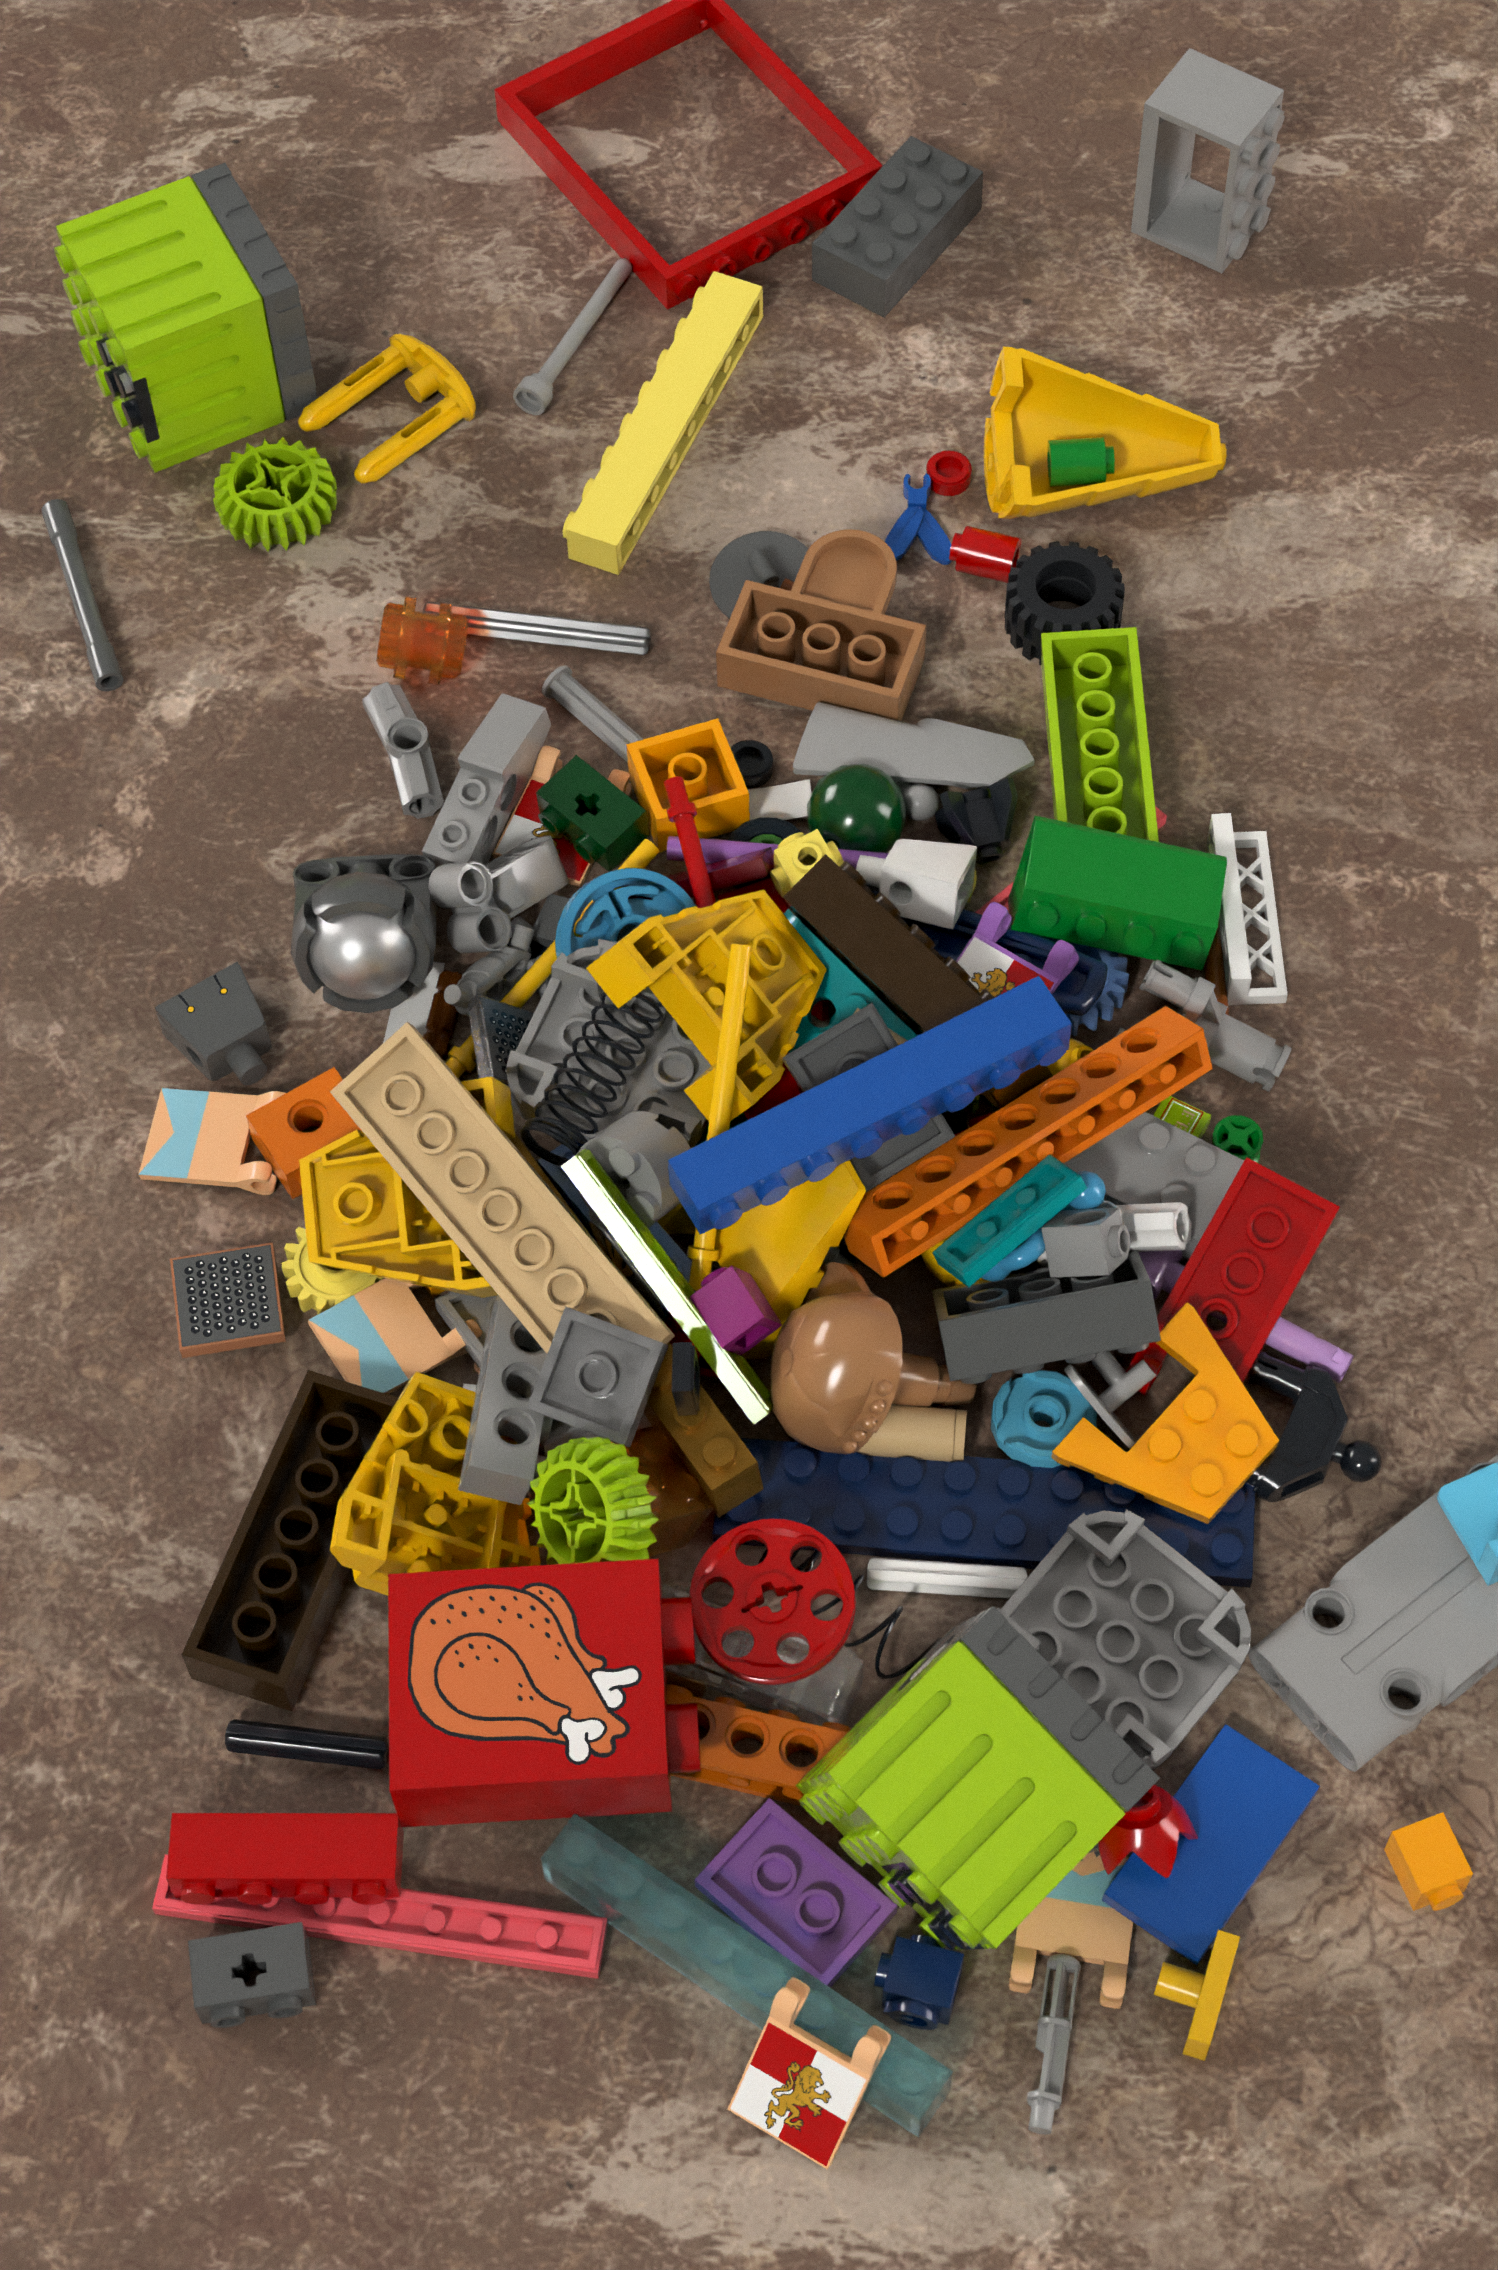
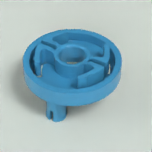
M625 868L602 874L580 887L565 905L556 930V956L558 958L562 952L568 956L578 949L597 946L598 939L616 942L619 931L627 924L639 926L649 917L661 914L663 917L678 914L683 909L696 905L678 884L654 871ZM630 896H643V897H649V898H651V900H649V899H642V898H634V899H628V898H629ZM593 900V903L587 908L581 920L576 924L575 933L581 935V937H576L573 931L575 922L580 918L585 907Z

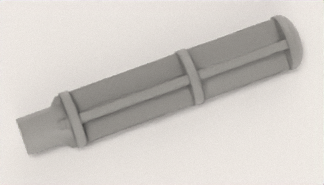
M1066 1954L1052 1955L1047 1959L1046 1963L1047 1969L1035 2045L1036 2049L1044 2054L1040 2085L1038 2089L1027 2093V2103L1031 2107L1028 2130L1037 2134H1051L1054 2111L1059 2109L1062 2103L1063 2082L1070 2033L1072 2032L1078 1977L1081 1969L1080 1962ZM1051 1970H1056L1050 2015H1044ZM1069 1973H1074L1068 2017H1063Z

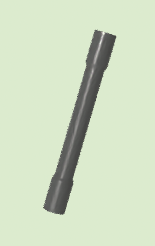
M61 499L48 501L43 505L41 512L50 541L55 546L87 648L86 655L96 687L101 691L115 690L123 684L124 679L115 650L109 643L77 542L78 535L69 506L66 501Z

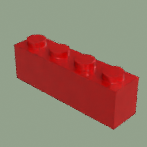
M172 1813L166 1880L174 1897H181L183 1902L196 1905L213 1903L215 1897L237 1898L240 1902L251 1905L267 1904L272 1901V1898H294L295 1901L307 1905L324 1904L329 1901V1898H351L353 1902L358 1904L377 1905L384 1903L386 1898H400L404 1831L400 1825L397 1813Z

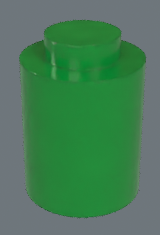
M1104 437L1048 440L1047 465L1049 486L1088 485L1106 482V474H1114L1115 470L1113 446H1105Z

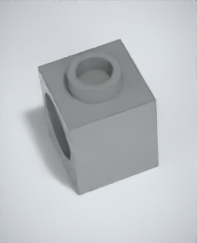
M1119 1208L1061 1210L1041 1228L1050 1278L1108 1276L1128 1258L1130 1235L1127 1227L1122 1225Z

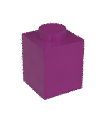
M732 1265L729 1268H719L707 1275L701 1282L702 1288L690 1296V1299L721 1348L740 1356L783 1325L751 1274Z

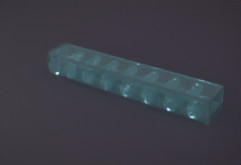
M575 1813L541 1857L546 1881L598 1917L607 1918L608 1924L763 2030L777 1992L782 1987H786L788 1980L794 1977L810 1987L807 2000L794 2024L852 2058L858 2041L867 2034L868 2029L872 2025L891 2034L892 2039L874 2071L862 2099L918 2138L950 2092L952 2070Z

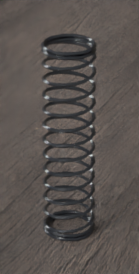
M603 992L600 995L601 1005L595 1006L592 1009V1021H588L582 1026L583 1037H578L572 1042L573 1053H569L563 1058L564 1069H559L554 1073V1085L548 1086L544 1090L545 1101L537 1103L534 1107L535 1117L529 1118L520 1130L522 1140L531 1151L542 1159L558 1166H562L570 1160L553 1154L540 1146L529 1130L540 1131L550 1135L557 1142L569 1148L574 1155L582 1147L578 1146L566 1133L543 1123V1121L559 1125L571 1131L584 1144L588 1141L582 1133L595 1134L598 1132L597 1123L592 1117L605 1118L608 1115L607 1109L601 1101L614 1102L617 1100L616 1091L611 1085L623 1086L627 1083L626 1077L620 1069L633 1070L636 1067L635 1060L631 1054H642L645 1051L644 1043L640 1038L653 1037L654 1029L650 1023H658L664 1019L663 1013L659 1008L664 1006L660 1002L654 1001L641 993L635 996L648 1003L657 1011L659 1017L653 1019L634 1011L627 1004H624L619 1009L615 1004H605L607 994ZM603 1008L605 1014L612 1022L596 1020V1012ZM607 1008L617 1009L634 1016L647 1026L650 1033L641 1034L624 1026L614 1018ZM594 1024L596 1030L603 1038L586 1036V1029ZM598 1024L608 1025L628 1034L637 1041L641 1049L633 1050L617 1043L605 1034ZM584 1040L594 1054L577 1052V1044ZM589 1040L598 1041L619 1050L631 1061V1065L624 1066L610 1060L596 1050ZM575 1056L585 1070L568 1068L567 1061ZM580 1056L589 1057L604 1063L616 1071L622 1078V1081L615 1082L601 1076L587 1066ZM566 1072L569 1079L577 1087L558 1084L559 1075ZM570 1072L579 1073L598 1081L612 1093L613 1097L606 1098L590 1091L579 1083ZM556 1088L558 1093L569 1104L549 1100L548 1093ZM562 1089H569L590 1098L600 1106L603 1113L597 1114L579 1106ZM547 1104L550 1111L559 1120L539 1116V1109L542 1105ZM552 1105H558L578 1113L588 1120L594 1129L587 1130L573 1124L559 1114Z

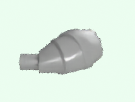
M516 924L510 945L489 953L468 967L457 985L452 984L445 989V1001L448 1004L454 1005L460 1014L483 1021L485 1018L481 996L500 1002L526 973L527 963L531 957V953L528 951L535 930Z

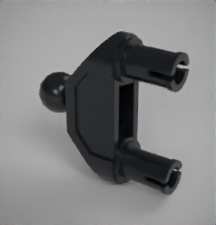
M1261 1351L1258 1362L1255 1363L1249 1383L1257 1384L1293 1399L1292 1405L1295 1407L1274 1454H1270L1245 1482L1254 1486L1253 1491L1257 1494V1497L1268 1502H1277L1320 1485L1324 1482L1332 1461L1340 1464L1344 1475L1352 1481L1363 1483L1372 1480L1381 1470V1455L1377 1447L1368 1441L1357 1440L1348 1445L1341 1442L1348 1418L1330 1374L1325 1369L1315 1365L1312 1367L1307 1366L1304 1370Z

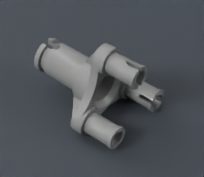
M1158 959L1156 961L1153 960L1139 989L1145 990L1178 1007L1177 1013L1203 1028L1212 1064L1251 1084H1254L1256 1081L1262 1084L1263 1090L1269 1092L1275 1083V1077H1279L1292 1048L1287 1045L1281 1047L1275 1044L1276 1039L1225 1014L1228 1006L1217 1001L1214 992L1215 984L1202 977H1195L1193 979L1161 963L1162 961ZM1120 1027L1115 1037L1124 1032L1125 1029Z

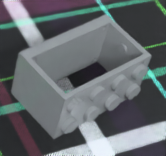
M1189 48L1144 103L1131 232L1221 274L1233 259L1239 260L1247 248L1249 238L1255 231L1259 233L1263 230L1271 212V209L1267 207V201L1275 184V176L1271 174L1272 167L1280 151V144L1276 143L1277 134L1285 118L1284 111L1281 110L1284 90ZM1195 134L1231 149L1225 193L1190 178Z

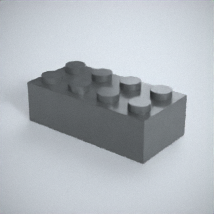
M910 136L812 243V281L885 318L980 212L982 208L983 171Z
M1138 1250L1130 1251L1128 1258L1108 1276L1050 1278L1048 1267L1008 1275L1003 1280L996 1282L987 1280L976 1281L969 1288L964 1284L932 1290L950 1382L961 1380L965 1384L980 1383L990 1379L992 1373L1013 1370V1372L1018 1374L1032 1373L1042 1369L1044 1363L1064 1359L1067 1363H1084L1096 1358L1097 1353L1117 1349L1120 1353H1135L1147 1349L1149 1343L1161 1341L1151 1281Z

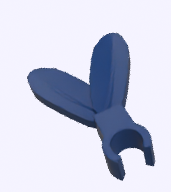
M907 473L903 481V495L907 499L908 508L894 524L886 537L885 543L891 548L897 561L904 557L916 537H918L924 549L933 560L940 564L948 565L952 562L949 560L951 542L936 519L926 510L927 499L930 496L931 489L930 476L926 473L923 477V487L915 489L910 486L911 476Z

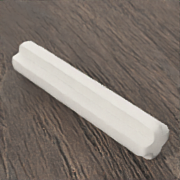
M873 1557L869 1559L867 1567L868 1588L881 1591L1010 1599L1027 1579L1025 1568Z

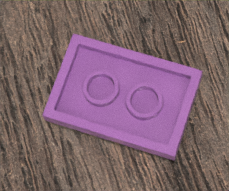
M770 1798L694 1879L695 1887L821 1996L826 1994L897 1913V1905Z

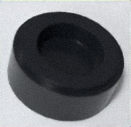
M744 740L731 747L747 789L760 787L769 781L773 774V755L765 744L755 740Z

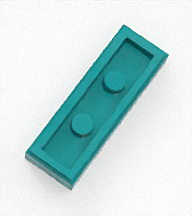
M1049 1154L932 1253L937 1263L969 1288L1085 1191L1087 1187L1082 1176Z

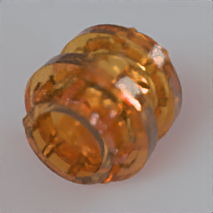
M405 596L403 605L388 603L384 606L376 658L378 665L394 669L393 678L405 680L407 667L429 670L428 684L438 686L440 685L441 677L452 679L458 677L461 673L467 637L468 620L466 616L451 613L452 604L440 602L438 615L416 612L417 598Z

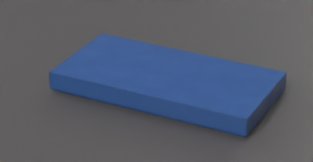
M1225 1724L1173 1796L1187 1812L1198 1839L1188 1840L1183 1834L1179 1833L1177 1854L1172 1872L1168 1878L1161 1876L1133 1852L1104 1892L1102 1901L1198 1966L1214 1943L1217 1931L1223 1930L1310 1805L1320 1786Z

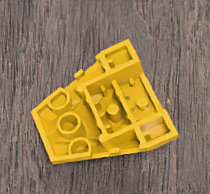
M416 1372L408 1381L337 1504L330 1551L342 1566L352 1569L354 1581L359 1587L388 1596V1574L536 1566L541 1564L538 1547L530 1546L526 1526V1519L532 1515L531 1507L527 1504L530 1501L529 1498H524L522 1504L517 1505L458 1490L476 1392ZM500 1436L507 1443L517 1444L510 1437Z

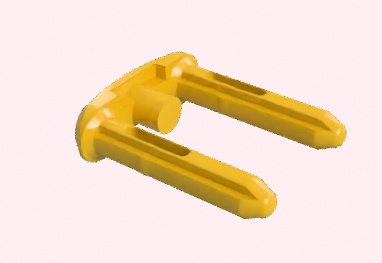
M394 334L389 338L390 346L307 405L298 418V425L305 432L322 429L405 368L413 373L412 376L405 380L406 389L417 402H423L436 391L445 396L443 400L421 416L415 418L406 427L360 459L354 470V476L362 484L378 481L462 418L466 421L474 419L476 411L475 400L469 386L459 371L443 355L413 336Z

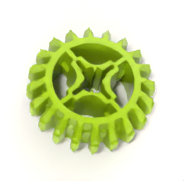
M264 437L262 445L259 447H253L246 443L245 453L231 452L230 463L220 464V476L214 478L215 497L213 501L221 524L225 530H230L235 541L245 539L250 549L259 543L263 544L267 552H269L274 544H281L286 551L290 542L298 541L305 545L306 535L320 536L321 525L330 524L332 511L336 510L337 496L335 491H337L335 477L332 475L331 467L327 463L326 458H320V454H318L315 447L306 450L301 440L291 446L288 445L284 437L277 444H270Z
M601 1437L571 1439L568 1443L558 1445L555 1449L548 1451L545 1461L537 1464L539 1476L529 1482L536 1495L527 1504L535 1510V1521L530 1526L536 1527L540 1535L536 1547L546 1548L548 1551L547 1565L649 1559L647 1548L657 1541L650 1526L660 1520L651 1512L650 1503L657 1497L648 1494L646 1484L650 1476L638 1473L639 1457H629L625 1444L611 1443L609 1438Z

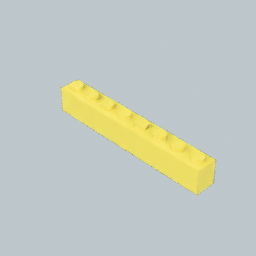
M713 271L705 287L700 286L697 289L691 312L687 318L682 317L678 322L672 345L669 350L663 349L657 361L656 373L651 381L643 383L636 408L632 414L627 413L624 416L614 446L609 445L606 448L601 460L600 471L595 479L590 478L587 481L580 506L576 512L571 511L565 520L563 537L567 539L569 559L616 575L620 574L763 318V286Z

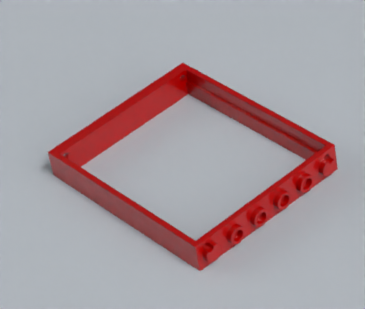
M672 0L494 89L498 122L619 257L628 259L631 262L632 271L667 310L689 298H694L697 289L700 286L705 287L713 271L732 277L738 272L756 263L763 262L774 253L792 244L799 243L810 234L828 226L883 167L868 149L724 0ZM711 28L848 172L669 265L535 116Z

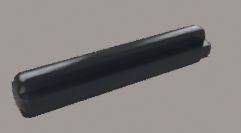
M238 1719L229 1721L225 1734V1745L230 1752L379 1770L385 1767L389 1753L388 1741L383 1736Z

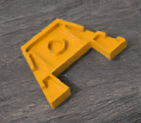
M1187 1302L1160 1332L1161 1341L1155 1343L1195 1375L1193 1380L1128 1452L1121 1449L1083 1417L1052 1451L1051 1458L1059 1464L1067 1467L1072 1465L1094 1474V1478L1111 1485L1116 1483L1143 1494L1147 1500L1209 1524L1278 1446L1279 1439L1194 1307Z

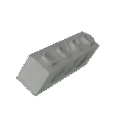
M498 1294L490 1312L458 1490L521 1505L530 1488L529 1482L539 1476L537 1464L546 1459L545 1456L538 1455L540 1440L546 1442L553 1420L551 1417L527 1409L547 1353ZM517 1345L528 1348L532 1353L521 1350ZM509 1390L517 1391L525 1398L516 1397ZM500 1436L510 1437L517 1444L507 1443Z

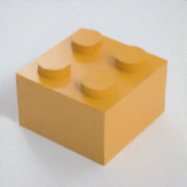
M718 718L626 744L630 782L639 805L647 812L649 830L656 847L659 849V853L667 850L669 836H678L675 822H670L667 815L670 803L664 781L669 778L683 777L689 802H693L696 805L698 814L694 817L699 838L708 839L732 832L744 822L750 821L749 792Z

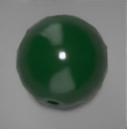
M868 764L842 765L822 777L807 803L809 832L818 829L826 843L833 841L838 849L887 853L892 849L896 840L900 838L906 824L904 796L896 782L879 768Z

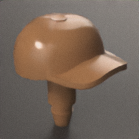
M830 1262L820 1267L824 1275L818 1287L809 1288L801 1306L791 1311L773 1344L770 1372V1401L773 1412L790 1437L801 1444L823 1452L851 1454L859 1451L869 1441L873 1433H877L892 1404L915 1407H929L931 1404L937 1407L968 1405L973 1401L976 1394V1383L965 1384L961 1380L950 1382L947 1365L938 1366L932 1357L902 1352V1333L898 1318L889 1302L871 1293L858 1271L853 1266L843 1263Z

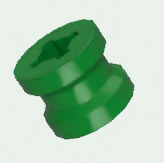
M1231 1115L1223 1118L1216 1124L1212 1133V1145L1242 1160H1245L1247 1157L1259 1163L1260 1151L1263 1146V1132L1260 1126L1251 1118L1242 1115ZM1232 1148L1241 1150L1242 1154L1229 1152L1228 1150Z

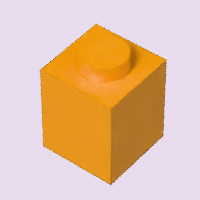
M1443 1812L1391 1832L1384 1851L1413 1911L1428 1905L1431 1906L1433 1911L1442 1910L1454 1905L1464 1897L1462 1892H1465L1473 1872Z

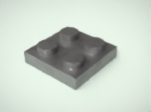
M565 1306L527 1409L630 1447L669 1345Z

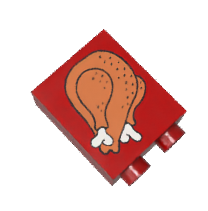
M658 1559L388 1574L389 1791L401 1827L672 1812L671 1773L700 1772L701 1760L697 1703L667 1704L666 1666L696 1664L692 1596L662 1597Z

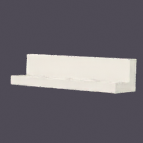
M1231 813L1211 814L1207 838L1208 853L1227 858L1219 922L1228 1005L1286 1003L1288 995L1266 831L1233 832ZM1256 847L1257 860L1247 869L1237 862L1235 848ZM1258 871L1260 874V878L1255 875ZM1245 884H1248L1262 894L1263 899L1252 910L1242 903L1240 889ZM1263 912L1265 913V919L1260 916ZM1251 924L1268 937V941L1258 951L1247 944L1246 929ZM1269 952H1270V960H1268V959L1265 957ZM1258 966L1272 976L1274 987L1250 988L1251 970Z

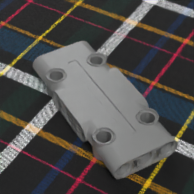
M1498 1454L1488 1462L1472 1466L1466 1473V1476L1498 1462ZM1439 1492L1428 1498L1347 1562L1329 1583L1330 1587L1321 1588L1313 1592L1307 1598L1305 1606L1252 1647L1248 1653L1253 1667L1261 1678L1345 1768L1356 1772L1400 1735H1406L1414 1731L1421 1723L1422 1718L1438 1704H1441L1443 1707L1451 1704L1498 1666V1582L1487 1586L1438 1503L1437 1495ZM1319 1614L1329 1615L1336 1620L1338 1626L1334 1628L1322 1627L1316 1623L1313 1617ZM1397 1694L1406 1696L1411 1700L1414 1708L1407 1710L1397 1708L1391 1703L1389 1696Z

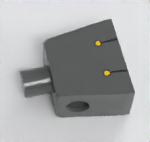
M238 962L155 1007L162 1033L166 1039L209 1080L217 1081L234 1072L243 1085H252L265 1076L267 1066L260 1056L269 1052L272 1044L264 1017Z

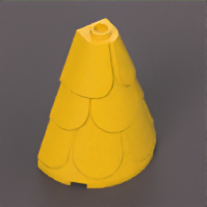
M1003 346L996 364L989 393L990 396H995L996 398L991 407V418L986 417L984 434L986 494L992 512L999 513L998 518L1036 517L1084 505L1090 507L1131 495L1142 498L1213 479L1218 471L1223 470L1227 449L1226 445L1220 441L1219 424L1147 393L1139 395L1091 373H1082L1023 348L1015 349ZM1104 437L1105 446H1113L1115 470L1114 474H1106V482L1088 485L1049 486L1047 465L1048 440Z

